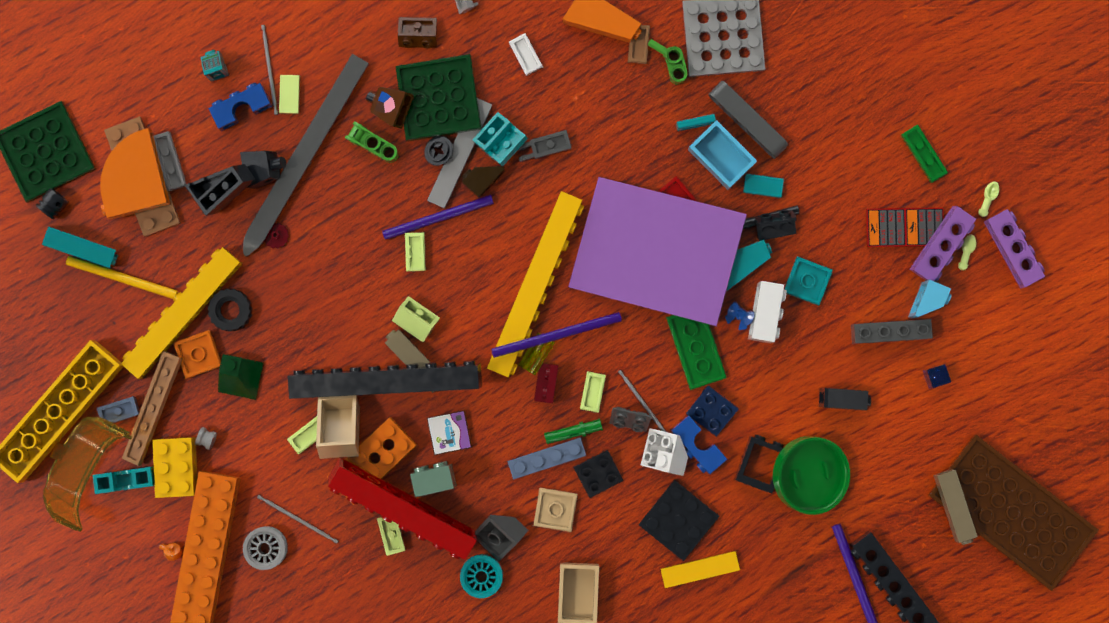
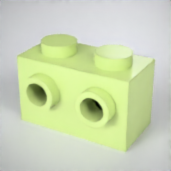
M408 296L397 310L392 321L424 342L433 331L440 317Z

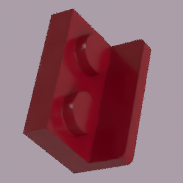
M539 364L535 401L553 404L558 365Z

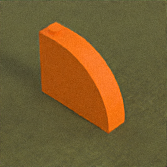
M149 128L137 131L124 138L111 151L104 164L100 182L103 201L101 210L108 219L112 220L170 205L153 132Z

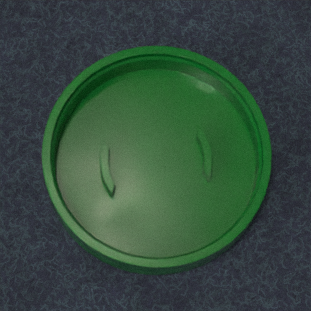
M803 436L788 443L780 451L773 468V484L781 501L789 508L809 515L825 513L838 505L845 496L850 482V466L842 449L834 442L816 436Z

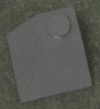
M490 515L475 530L477 541L500 561L529 530L515 517Z

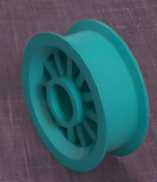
M484 554L469 558L464 563L460 572V582L463 589L475 598L492 596L498 591L503 580V571L498 561ZM478 562H481V568H479ZM484 562H485V563H488V565L486 566V568H483V567H484ZM477 572H485L487 579L479 581L476 578ZM467 577H473L474 579L468 581ZM483 584H484L486 590H482V585H483Z

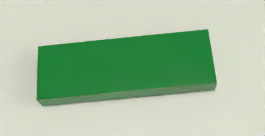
M918 124L901 134V137L930 183L948 173Z

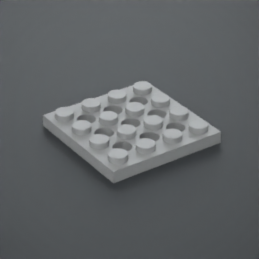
M759 0L682 1L689 77L765 71ZM737 11H743L746 14V18L738 20L735 14ZM718 13H725L727 20L725 22L718 21ZM700 14L707 15L708 22L700 23L698 16ZM741 29L746 30L748 37L740 39L737 32ZM726 31L729 34V39L726 41L720 40L718 37L719 32ZM707 33L710 36V40L702 42L699 35ZM740 49H748L749 56L742 58L739 55ZM728 50L731 57L727 60L722 59L720 52ZM708 51L711 53L712 59L704 61L701 58V54Z

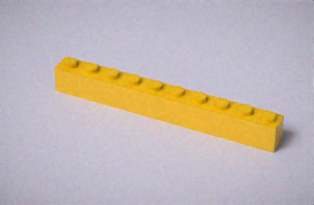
M561 191L496 347L530 337L533 330L530 328L532 321H537L540 311H537L539 304H544L547 294L544 293L546 287H551L554 280L553 270L554 268H559L562 258H559L561 251H566L570 242L566 239L569 233L573 234L577 225L574 222L576 215L580 216L584 206L581 205V199ZM524 349L496 358L492 355L487 369L509 378L510 374L514 375L518 366L515 364L517 356L521 358Z

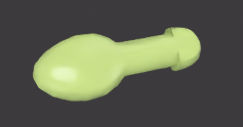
M997 182L989 183L984 190L985 199L981 209L978 211L981 217L988 215L991 202L999 194V184Z
M973 234L964 238L962 245L963 254L958 264V268L961 271L968 268L967 264L970 254L973 253L977 245Z

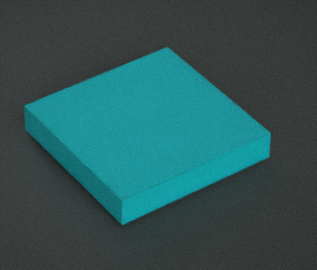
M797 256L784 288L787 290L786 294L819 306L833 270Z

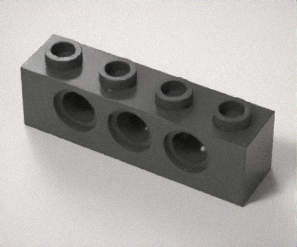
M931 319L853 324L851 325L852 344L932 339Z

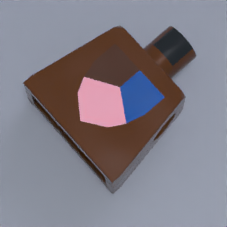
M379 87L377 93L370 91L367 94L366 101L372 103L371 113L390 126L402 129L414 94Z

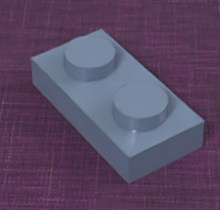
M135 396L97 408L102 426L138 416L140 412Z

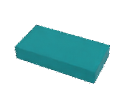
M715 114L678 121L676 123L677 131L712 125L716 121Z
M745 174L743 193L781 198L784 179Z

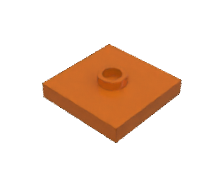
M211 330L173 342L177 356L183 358L181 367L185 379L220 367L221 359Z

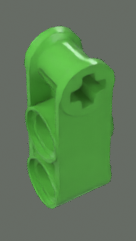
M355 121L350 133L344 137L385 162L393 163L398 159L399 152L393 144ZM371 139L378 140V145L375 148L368 147ZM387 149L394 150V155L391 158H387L384 155Z

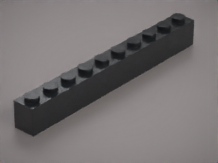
M475 360L463 361L464 364L456 365L455 361H451L437 366L436 362L425 363V366L418 367V364L414 363L406 364V367L399 368V365L396 364L387 365L385 369H380V366H369L366 370H361V367H350L348 371H342V368H331L329 372H324V369H312L311 373H305V370H294L293 374L287 376L289 399L480 389L482 387L481 363L475 364Z

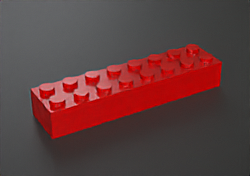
M339 457L328 476V487H330V491L333 493L347 496V500L351 503H360L365 506L364 509L373 514L376 512L382 515L381 518L389 523L393 521L399 524L398 527L406 532H409V530L414 532L415 536L422 541L429 540L433 543L434 547L439 550L445 549L449 551V554L456 559L462 558L466 560L477 541L473 528Z

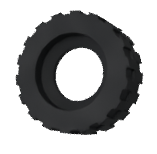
M234 289L221 290L210 299L208 316L217 328L224 331H238V329L244 328L249 323V319L252 316L251 302L242 292ZM234 301L238 304L240 311L235 319L228 320L222 316L221 307L225 302Z

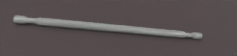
M261 25L274 115H278L265 25Z
M622 370L618 371L649 415L652 416L651 418L660 430L666 432L627 377L624 376Z
M258 495V499L265 501L268 505L322 536L331 539L336 544L339 540L332 538L327 533Z

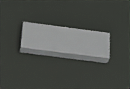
M167 131L155 135L154 140L167 190L170 192L185 187L187 183L171 132Z

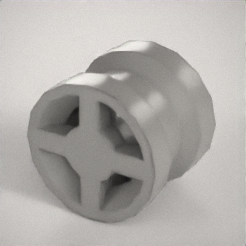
M202 427L197 435L195 445H203L206 449L211 450L216 440L217 432H209L206 428Z

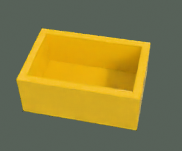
M196 437L153 440L155 498L194 496L197 484Z

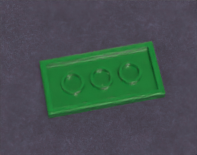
M675 315L666 317L689 389L692 390L726 379L727 377L709 324Z

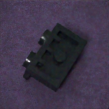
M781 210L779 213H765L760 217H755L758 240L762 241L796 234L795 221H797V217L793 210Z

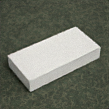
M526 33L509 41V45L526 76L543 68Z

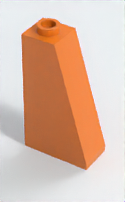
M574 0L563 17V23L628 43L633 39L637 40L642 33L640 22L605 0Z

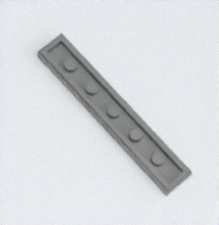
M477 98L481 127L483 128L493 105ZM481 130L458 133L452 146L454 150L451 155L452 159H449L443 165L427 199L428 202L445 209L475 145L473 138Z

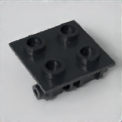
M608 450L602 451V453L573 467L589 498L624 481Z

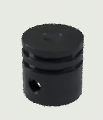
M50 188L42 197L43 200L39 201L40 204H36V207L54 220V216H58V212H61L69 202L53 188Z

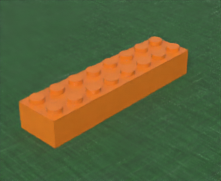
M199 471L170 623L214 622L241 477L208 471Z

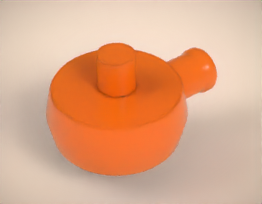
M162 543L159 546L167 560H177L182 554V549L177 543H170L168 545Z

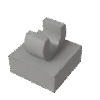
M455 0L459 14L467 13L478 5V2L473 3L472 0Z

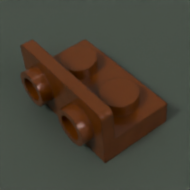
M399 17V47H437V18Z

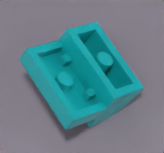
M497 112L473 138V141L490 158L503 167L525 143L528 137Z

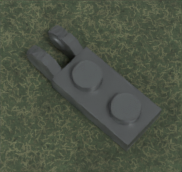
M567 130L532 139L530 142L524 143L517 151L532 147L533 153L519 157V161L524 162L572 148Z

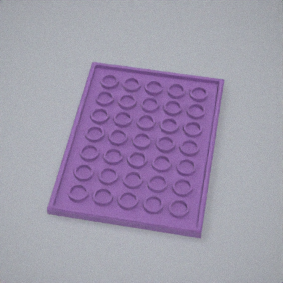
M598 177L568 287L717 327L747 214Z

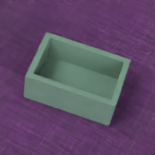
M447 461L434 464V468L430 469L428 465L415 468L414 472L410 474L415 497L454 489L457 484L452 464H447Z

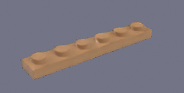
M163 351L122 459L137 466L142 465L183 358Z

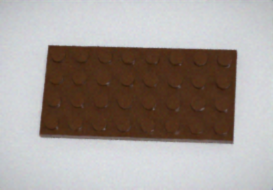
M977 435L971 438L947 469V471L954 469L957 472L976 533L1050 591H1053L1098 532L1096 527ZM935 485L928 496L944 507L937 485Z

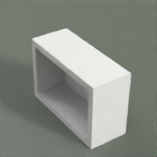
M766 281L757 283L753 305L755 316L750 324L748 340L774 343L776 339H779L780 328H777L778 321L782 320L783 317L781 302L785 301L787 293L783 284Z

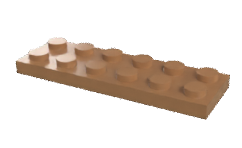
M139 116L105 129L104 132L111 150L130 134L145 129L142 118ZM168 190L170 205L135 213L144 237L181 224Z

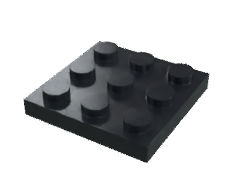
M673 480L638 525L684 561L719 518V515L677 481Z

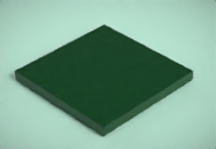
M471 54L396 66L399 90L414 94L404 121L406 141L482 129Z
M59 101L0 130V150L27 203L45 195L50 188L55 190L96 169L63 101Z

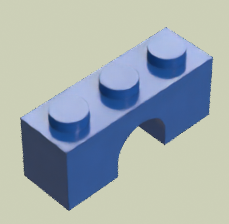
M252 83L246 87V90L242 92L236 91L230 94V98L224 101L222 99L212 103V107L208 109L218 129L224 131L238 124L235 112L240 105H249L255 114L271 108L273 105L262 84Z
M687 415L671 429V432L680 435L688 457L690 459L694 457L699 462L696 466L703 473L707 471L708 474H711L727 458L715 444L706 450H699L695 446L694 439L701 431V428Z

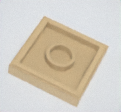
M539 488L533 526L571 532L577 493Z

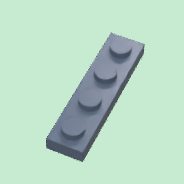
M580 437L507 462L514 480L584 457L586 453Z

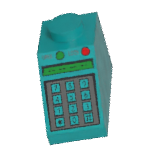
M211 50L201 57L203 73L211 82L229 76L223 56L219 51Z

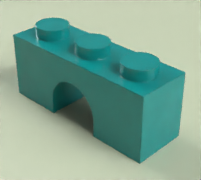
M154 466L93 475L95 494L154 486Z

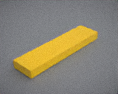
M736 551L661 568L660 570L664 586L668 588L739 571L740 568Z

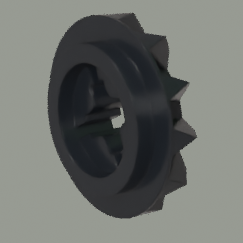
M444 136L432 138L425 147L424 154L426 160L438 167L439 165L446 164L449 159H452L451 155L454 152L453 144ZM435 148L441 149L444 154H438Z

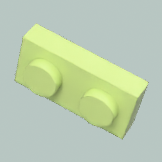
M381 517L377 518L386 555L406 551L402 533L398 527L399 524L393 521L389 523Z

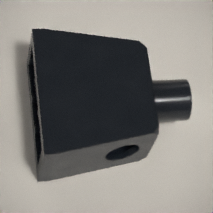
M273 151L240 152L242 164L247 166L256 179L247 188L258 189L280 179V169L286 167L285 158L278 157L277 153Z

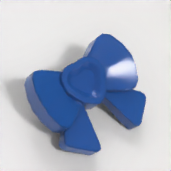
M733 302L729 306L725 319L729 324L736 317L738 320H741L738 330H744L753 322L755 313L753 311H746L737 302Z

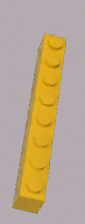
M223 247L215 250L211 255L212 260L208 264H203L198 270L199 275L188 281L185 291L183 293L179 292L174 297L172 306L170 308L166 307L160 315L162 317L158 322L154 321L148 327L149 332L145 337L142 335L135 343L137 346L123 356L122 359L124 361L121 365L137 379H143L159 361L163 351H167L173 345V342L179 338L206 307L210 299L213 298V295L220 291L243 264Z

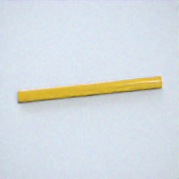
M68 256L66 260V265L164 297L174 299L178 294L177 290Z

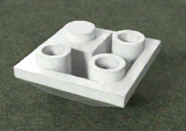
M649 428L641 466L684 476L688 456L680 435Z

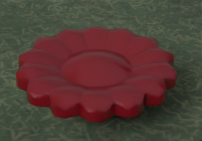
M274 223L264 242L272 249L284 247L285 243L288 242L289 231L281 223Z

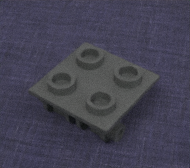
M614 407L612 408L609 424H613L617 428H631L635 432H647L652 416L647 415V413Z

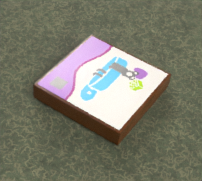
M465 410L427 418L434 455L472 448Z

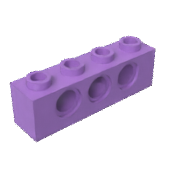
M952 206L909 270L925 281H938L942 275L941 270L952 261L954 251L963 245V238L975 227L974 222L976 219L960 207ZM955 224L959 228L956 235L951 231L952 226ZM944 240L948 243L945 251L941 249V243ZM933 256H935L937 258V264L932 267L930 265V259Z
M1007 209L984 221V224L1021 289L1045 277L1043 273L1045 270L1042 264L1036 261L1034 257L1035 251L1032 246H1028L1025 241L1026 235L1021 228L1019 229L1015 223L1017 221L1015 215ZM1004 226L1010 229L1009 236L1003 234ZM1013 243L1019 245L1020 250L1018 253L1012 250ZM1023 260H1026L1029 263V268L1027 270L1023 269L1021 266Z

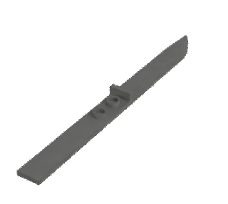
M354 54L350 56L286 167L280 174V179L276 181L248 228L243 241L244 256L250 255L259 248L267 237L369 65L368 62Z

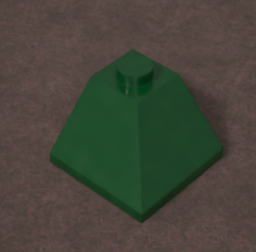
M223 354L219 369L218 392L256 400L264 362Z

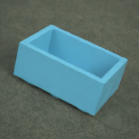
M717 120L688 148V151L727 190L757 162Z

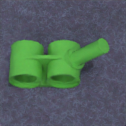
M651 39L648 46L663 54L667 63L670 81L675 85L683 84L688 74L682 50L676 46L666 48ZM672 52L677 53L679 59L673 61L669 58V54ZM675 71H681L683 73V78L676 79L673 73Z

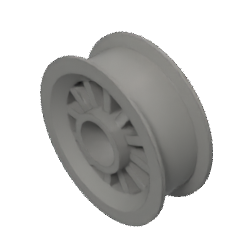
M269 526L260 527L250 532L245 538L243 554L246 561L252 567L259 570H269L284 560L287 554V541L278 529ZM262 543L269 545L270 551L268 553L261 551Z

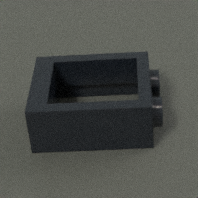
M755 434V437H749L734 480L772 494L774 490L773 474L770 483L767 484L745 476L743 473L754 443L777 452L784 448V444L773 441V444L765 442V437Z

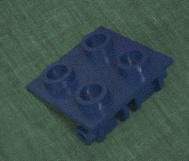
M707 386L686 414L717 437L739 408L710 386Z

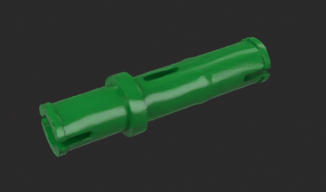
M598 419L586 423L582 421L578 425L545 432L544 435L548 445L581 435L585 437L587 436L586 434L603 431L601 420Z

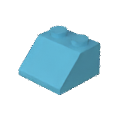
M932 280L922 282L908 318L920 317L944 307L945 304L947 305L952 296L950 294L951 288Z

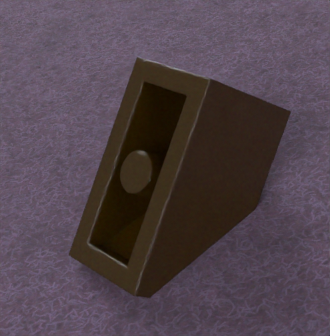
M502 166L474 167L473 170L468 169L463 174L462 183L474 195L481 198L505 172V169Z

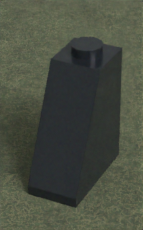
M834 388L819 389L818 407L867 410L871 406V395H868V391Z

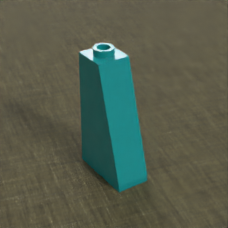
M51 227L47 228L42 242L44 246L110 268V265H115L118 257L115 254V249Z
M762 240L737 250L727 291L771 258L772 250L769 243H765Z

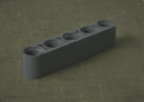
M720 81L708 94L772 158L776 159L789 146L787 141L724 81Z

